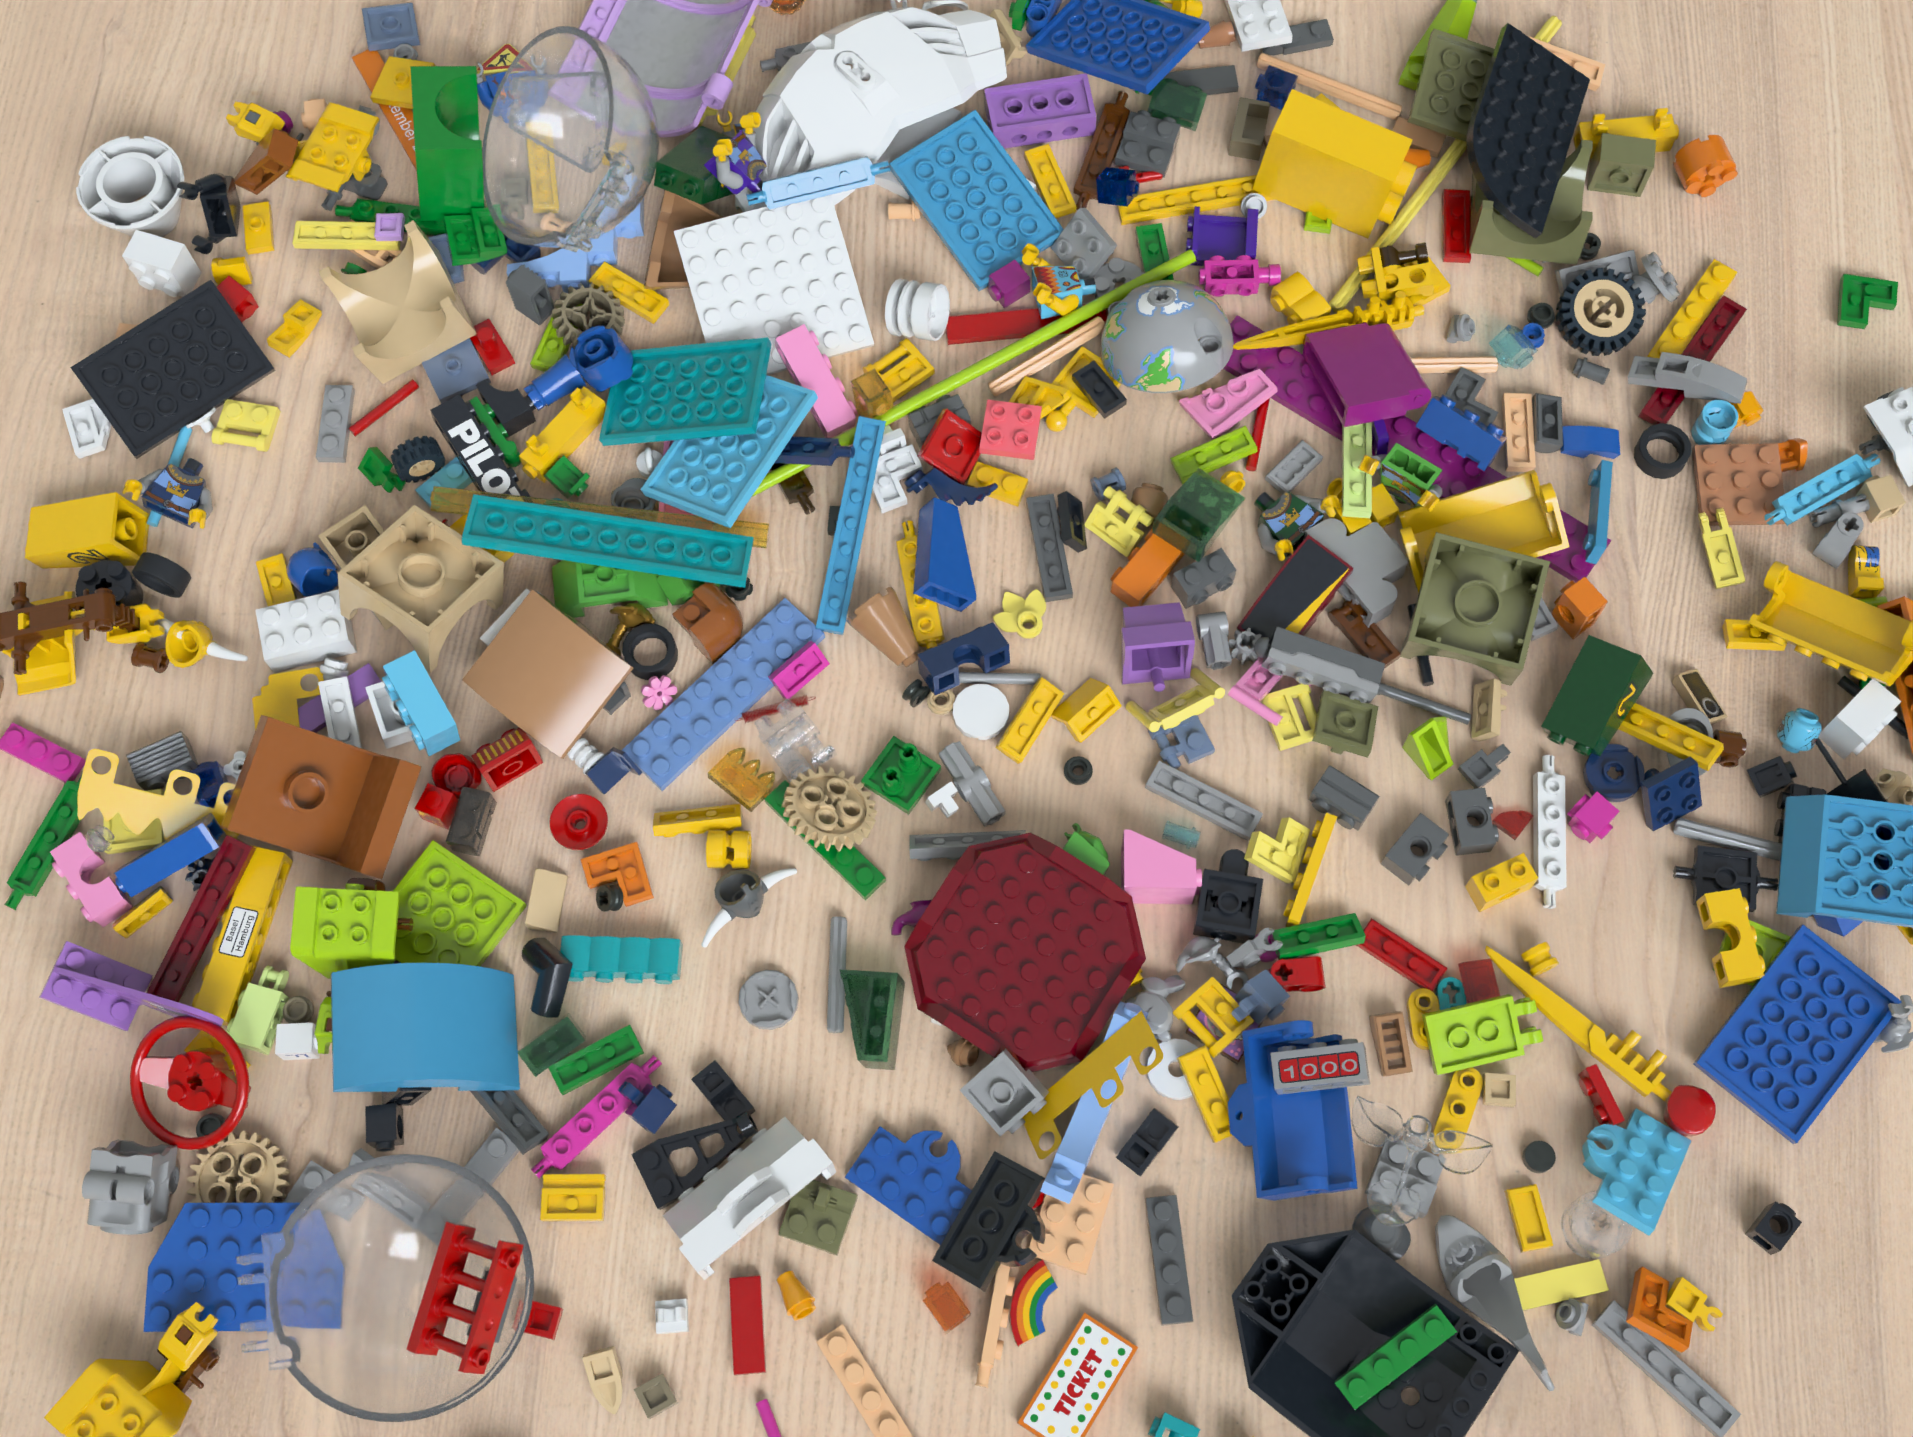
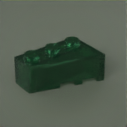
M839 969L846 994V1005L848 1006L851 1019L850 1025L857 1060L865 1068L895 1070L905 981L898 973Z

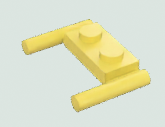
M1193 668L1190 677L1200 685L1154 707L1149 712L1143 710L1134 701H1129L1126 704V710L1151 732H1157L1160 727L1164 730L1178 726L1181 721L1193 715L1203 713L1207 708L1214 705V697L1220 699L1225 695V690L1201 670Z

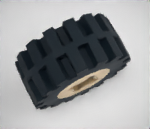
M417 436L411 441L408 439L405 441V444H399L397 446L398 449H394L391 455L392 463L399 478L407 483H410L412 480L414 483L421 479L422 481L427 480V477H432L435 472H438L445 465V457L437 440H434L431 436L429 438L427 436H422V438Z

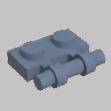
M1197 715L1181 721L1178 726L1164 730L1160 727L1157 732L1148 730L1152 740H1156L1161 750L1159 754L1163 762H1167L1169 766L1175 769L1181 766L1177 758L1181 755H1184L1187 763L1190 764L1213 754L1215 751ZM1167 734H1173L1177 745L1171 746L1166 737Z

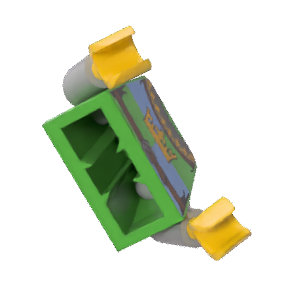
M1398 443L1394 445L1388 454L1372 457L1364 455L1358 469L1372 476L1377 470L1381 477V483H1383L1388 493L1395 496L1398 503L1408 504L1411 507H1416L1417 504H1420L1431 512L1440 501L1442 488L1438 484L1433 483L1442 472V469Z

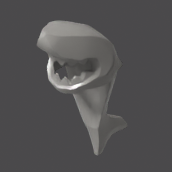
M1441 1216L1435 1226L1436 1252L1446 1288L1450 1291V1295L1458 1303L1507 1338L1522 1353L1544 1386L1549 1391H1553L1555 1389L1527 1327L1508 1259L1475 1228L1455 1216Z

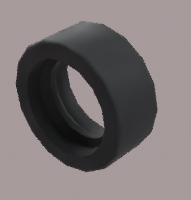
M1663 423L1652 425L1643 431L1634 448V459L1637 466L1645 474L1659 479H1667L1677 475L1682 471L1691 455V443L1688 436L1680 428ZM1660 439L1671 443L1678 452L1677 460L1672 463H1661L1655 460L1648 453V442Z
M150 552L142 553L132 571L133 576L148 588L173 598H180L191 580L190 573L168 558Z
M657 624L637 626L627 634L623 642L622 654L624 659L634 668L631 672L641 679L649 680L653 676L660 679L661 676L669 674L677 663L678 649L672 634L663 626ZM648 638L662 640L666 645L667 654L659 663L652 666H643L635 660L634 649L641 641Z

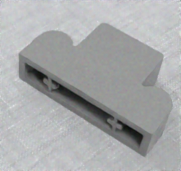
M1335 518L1326 519L1306 530L1303 541L1310 535L1354 568L1352 574L1338 591L1345 600H1352L1353 604H1359L1368 615L1361 616L1364 619V624L1369 628L1372 623L1376 624L1391 614L1398 596L1397 589L1392 583L1403 577L1408 559L1400 550L1397 541L1390 538L1377 522H1373L1352 535L1346 536L1347 529L1343 522Z

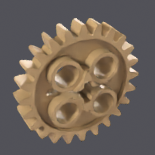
M819 767L815 774L809 768L806 775L798 773L796 780L792 779L789 787H787L782 807L785 808L783 817L789 818L788 826H796L795 835L802 833L805 835L803 842L806 843L810 839L814 840L815 848L820 843H823L826 851H829L831 845H835L836 849L841 851L843 844L848 849H852L854 842L860 845L863 838H868L876 822L877 810L873 809L876 802L869 800L871 791L863 792L864 784L853 783L855 780L854 775L848 779L845 778V771L843 770L839 775H836L832 767H830L828 773H825L822 767Z
M242 1131L238 1139L237 1135L231 1132L228 1135V1141L223 1139L217 1143L218 1146L208 1147L209 1153L207 1155L197 1154V1157L202 1161L200 1165L190 1166V1168L197 1172L196 1176L187 1178V1181L195 1184V1187L187 1190L188 1194L196 1196L190 1203H216L217 1194L224 1189L227 1192V1196L222 1203H236V1201L237 1203H246L247 1195L254 1190L257 1191V1198L254 1203H276L277 1198L285 1199L287 1196L280 1192L281 1187L290 1186V1183L283 1180L282 1177L289 1174L290 1170L280 1166L287 1159L283 1156H277L281 1149L277 1146L270 1148L272 1141L268 1138L261 1141V1135L254 1133L250 1138L249 1133ZM244 1154V1158L240 1162V1156ZM226 1159H230V1168L226 1172L221 1173V1164ZM261 1160L260 1170L251 1174L250 1168L253 1162ZM242 1177L243 1182L237 1183V1185L234 1186V1182L240 1180Z

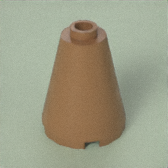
M892 587L886 588L888 594L882 596L879 592L854 611L856 617L853 619L849 616L847 622L898 667L904 664L907 668L918 660L917 654L921 649L895 590Z

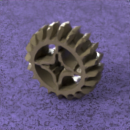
M580 282L577 290L570 285L568 293L562 291L560 300L556 299L554 302L555 309L552 310V318L554 319L552 320V326L554 329H557L556 335L558 338L564 337V345L573 343L572 347L575 349L579 343L577 338L580 334L595 326H604L606 329L612 328L619 336L622 335L623 329L621 327L625 324L623 317L624 309L620 307L619 298L613 299L612 290L604 293L603 285L598 289H594V284L591 282L588 288H584V285ZM590 311L591 319H589V325H586L587 313ZM572 325H574V326L580 328L581 331L577 330V329L574 328Z

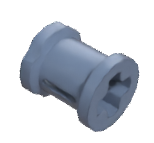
M1117 467L1111 469V473L1100 478L1093 477L1090 480L1092 489L1100 501L1105 499L1103 493L1108 486H1111L1116 491L1126 490L1125 480Z

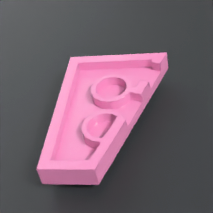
M1257 369L1229 380L1228 384L1213 390L1208 388L1203 390L1202 394L1190 399L1188 397L1180 399L1179 403L1210 439L1213 440L1224 434L1278 391L1276 385L1261 369Z

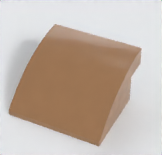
M532 589L462 680L515 725L554 754L564 759L634 668L582 623L562 612L545 596Z

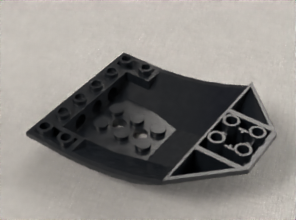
M1356 1229L1268 1243L1232 1294L1248 1388L1309 1437H1465L1519 1353L1516 1347L1435 1292L1356 1231ZM1436 1304L1457 1332L1355 1410L1334 1381ZM1406 1388L1415 1389L1420 1397L1419 1402L1415 1405L1405 1404L1401 1399L1402 1391Z

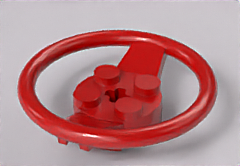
M186 1015L173 1017L156 1025L145 1035L136 1049L130 1071L132 1101L141 1121L159 1140L168 1145L177 1146L180 1149L197 1150L219 1143L236 1128L245 1109L248 1107L251 1086H249V1073L241 1049L225 1029L209 1021ZM179 1028H195L210 1034L222 1044L232 1060L235 1073L233 1069H229L228 1063L223 1058L226 1057L225 1054L215 1048H200L175 1057L147 1055L158 1039L166 1033ZM142 1082L168 1089V1098L189 1111H202L217 1105L232 1108L225 1122L212 1133L194 1138L180 1136L163 1127L153 1116L144 1096Z

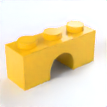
M1740 888L1704 894L1696 901L1703 929L1723 930L1728 934L1732 943L1731 950L1722 951L1712 958L1719 988L1756 982L1764 976L1765 963L1763 957L1760 954L1758 955L1755 944L1757 942V934L1755 928L1752 925L1750 926L1747 915L1749 906L1746 898L1742 897Z

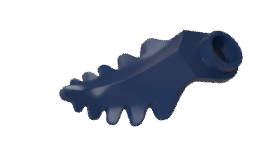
M932 468L927 473L920 469L904 482L908 487L906 491L908 493L914 491L916 494L930 484L940 500L945 502L953 500L957 506H961L965 501H967L968 505H974L975 501L981 502L998 488L996 483L979 488L965 486L950 479L936 468Z

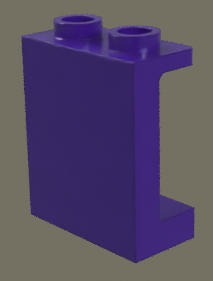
M1195 206L1193 216L1188 215L1187 232H1192V239L1187 238L1186 251L1191 249L1196 257V261L1190 265L1204 266V261L1209 260L1213 256H1223L1225 260H1236L1238 256L1248 255L1252 260H1255L1258 209H1248L1245 218L1201 215L1200 207Z

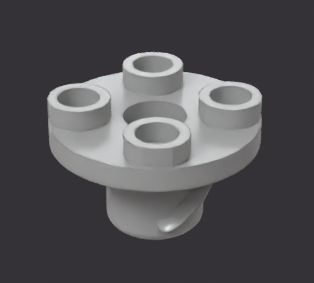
M1652 252L1643 256L1641 260L1646 272L1640 276L1635 275L1632 277L1635 282L1632 285L1633 289L1639 287L1641 293L1638 295L1639 299L1644 298L1645 302L1650 304L1660 292L1670 302L1677 299V296L1680 295L1676 288L1678 285L1677 281L1670 272L1664 273L1661 268L1663 264L1658 255Z

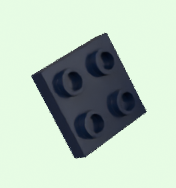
M1689 757L1662 772L1655 768L1646 771L1644 781L1641 782L1646 826L1652 831L1668 825L1702 806L1698 762L1693 758Z

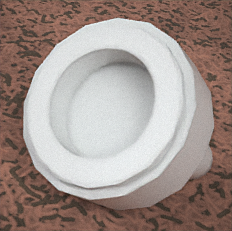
M649 447L645 448V451L639 454L636 462L639 473L649 478L663 458L658 451L651 450Z

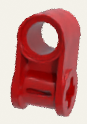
M1319 956L1277 960L1268 970L1286 992H1315L1326 988L1322 958ZM1278 971L1280 972L1281 976H1286V979L1284 981H1282L1281 976H1276V973Z

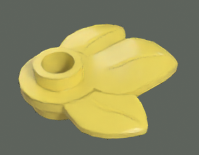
M1035 589L1025 600L1016 594L1005 592L1002 601L1004 612L993 616L995 624L999 629L1005 632H1017L1023 638L1031 639L1038 636L1043 627L1041 617L1046 611V602L1042 593ZM1031 623L1033 628L1026 629L1024 624Z

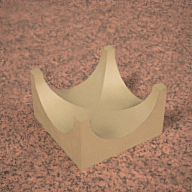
M414 220L404 225L408 233L406 246L387 265L363 274H342L328 266L319 271L322 280L342 306L357 335L360 344L352 348L355 356L382 384L477 334L439 250Z
M413 505L337 573L341 615L351 620L357 614L358 608L369 609L380 614L405 635L428 673H431L437 667L438 657L448 634L466 611L483 600H486L487 605L495 610L503 604L504 562L480 547L462 545V535L416 505Z

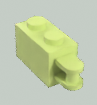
M267 965L263 970L258 985L248 982L246 990L241 992L238 999L239 1008L235 1018H232L227 1026V1032L239 1047L269 1055L276 1038L277 1024H281L284 1017L283 1007L290 999L283 993L289 978L287 970L279 972L275 971L272 966ZM270 982L275 983L273 989L268 988Z

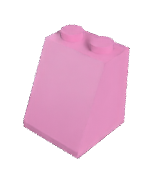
M1124 830L1121 845V889L1132 896L1133 904H1192L1194 896L1199 895V888L1202 886V869H1196V859L1132 830Z

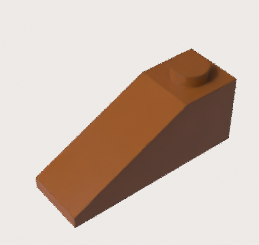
M275 128L262 138L234 178L235 185L258 195L292 167L298 140L289 136L285 131Z

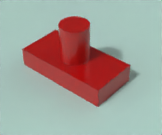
M490 319L474 326L477 334L470 337V340L491 375L516 364Z

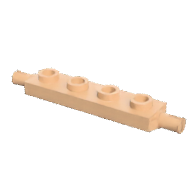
M1000 1264L996 1273L981 1362L977 1364L979 1367L975 1385L988 1388L994 1360H1001L1004 1341L998 1340L1000 1327H1007L1010 1309L1004 1308L1006 1295L1012 1296L1015 1277L1009 1276L1011 1267Z

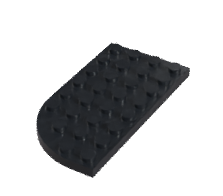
M1507 23L1501 29L1469 123L1467 153L1473 175L1489 201H1494V208L1515 226L1536 239L1543 233L1590 79L1522 33V31Z

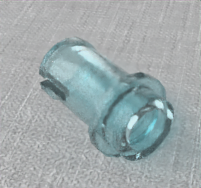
M1167 821L1162 839L1186 845V849H1190V847L1196 849L1201 832L1196 831V827L1190 829Z

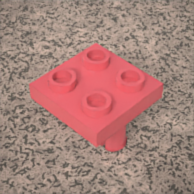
M987 400L979 453L1034 460L1042 406Z

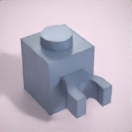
M1265 969L1248 980L1234 998L1239 1002V1007L1234 1009L1231 1014L1238 1022L1248 1015L1257 1024H1260L1267 1018L1273 1021L1284 1012L1285 1008L1282 1005L1290 995Z

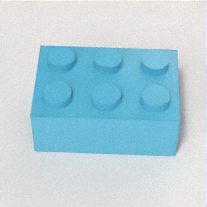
M415 650L383 666L386 675L382 677V681L385 684L384 687L392 702L398 700L395 704L405 726L412 725L409 729L419 751L425 749L428 756H431L460 741L457 725Z

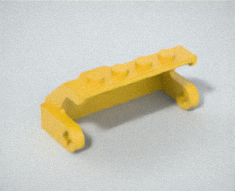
M1535 470L1442 498L1431 512L1422 505L1398 512L1402 529L1399 531L1418 593L1426 562L1424 560L1426 552L1436 532L1535 558L1569 547L1554 488L1551 482L1540 485Z
M1775 561L1765 577L1764 587L1773 596L1759 615L1752 614L1748 624L1757 630L1769 634L1767 639L1783 646L1785 642L1796 646L1794 651L1810 658L1813 653L1822 657L1821 663L1838 670L1841 665L1850 669L1849 675L1866 682L1869 677L1891 687L1913 661V620L1911 622L1795 574L1789 570L1788 565L1779 561Z

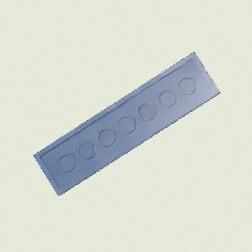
M784 598L626 745L622 751L626 752L642 773L663 791L742 717V713L745 714L774 686L768 676L809 641L818 645L825 638L824 632L816 629L814 623Z

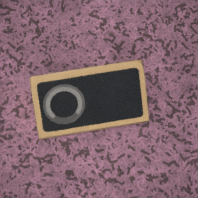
M1698 669L1680 673L1672 680V684L1686 706L1703 712L1710 720L1711 725L1728 717Z

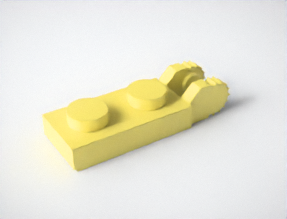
M1716 509V519L1721 530L1712 532L1706 513H1699L1698 518L1703 533L1702 540L1715 589L1744 583L1745 577L1732 528L1728 526L1724 509Z

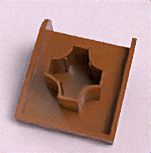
M261 715L220 828L334 863L382 880L422 766L361 749Z

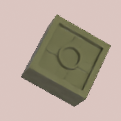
M1602 133L1590 162L1588 190L1641 197L1654 168L1656 140Z

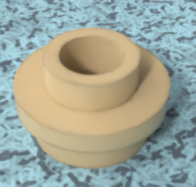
M950 689L938 695H934L932 691L929 692L927 705L933 713L944 715L953 710L955 695ZM940 698H943L947 701L944 705H938L936 703V701Z

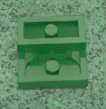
M498 207L471 208V215L444 216L443 223L452 266L483 262L507 254Z

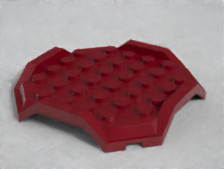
M1031 832L970 845L946 877L904 946L919 1011L941 1023L993 1058H996L1007 1049L1025 1071L1029 1069L1031 1072L1081 1062L1146 960L1132 896L1109 878L1062 848Z

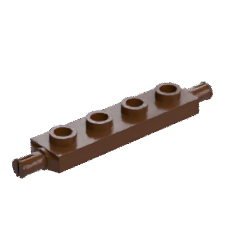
M1123 91L1118 92L1115 103L1105 104L1074 186V194L1079 196L1076 204L1077 210L1079 208H1086L1089 199L1099 200L1130 115V110L1125 107L1129 97L1126 92L1124 94Z

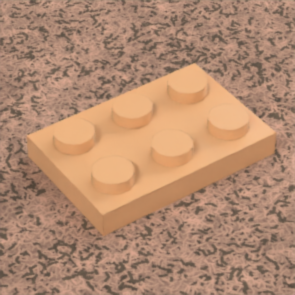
M1083 1174L1070 1204L1046 1194L1039 1214L1045 1225L1044 1244L1038 1243L1032 1236L1029 1246L1037 1254L1035 1258L1086 1275L1114 1184Z

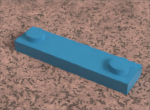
M1601 460L1597 469L1591 470L1588 478L1591 494L1588 532L1583 541V549L1586 550L1585 562L1597 564L1607 548L1613 462Z

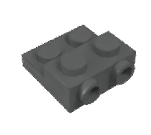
M1140 110L1137 113L1131 111L1123 132V139L1115 157V165L1129 166L1130 169L1141 172H1158L1165 178L1179 139L1181 124H1177L1171 117L1158 119L1152 117L1149 112Z

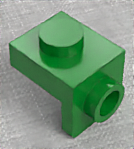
M563 455L544 477L568 499L573 494L578 497L589 486L585 481L590 475L587 472L583 474Z

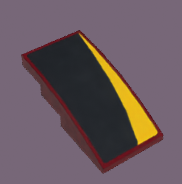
M1308 535L1237 626V630L1244 632L1250 628L1251 632L1255 635L1261 634V637L1270 638L1275 628L1280 627L1304 636L1316 622L1319 614L1335 597L1336 591L1352 574L1354 568Z

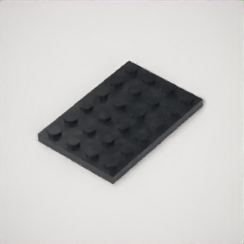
M212 280L204 283L70 367L136 459L179 433L183 427L201 418L213 407L218 408L227 399H232L275 371L272 364Z

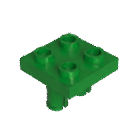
M893 736L864 775L861 783L909 815L941 771V765L917 751L913 744L905 743Z

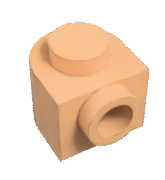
M324 98L304 101V112L301 113V120L304 128H308L311 133L327 106Z

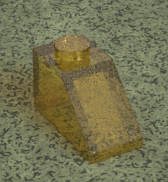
M875 368L851 381L859 416L872 419L878 415L885 414L894 407L891 391Z

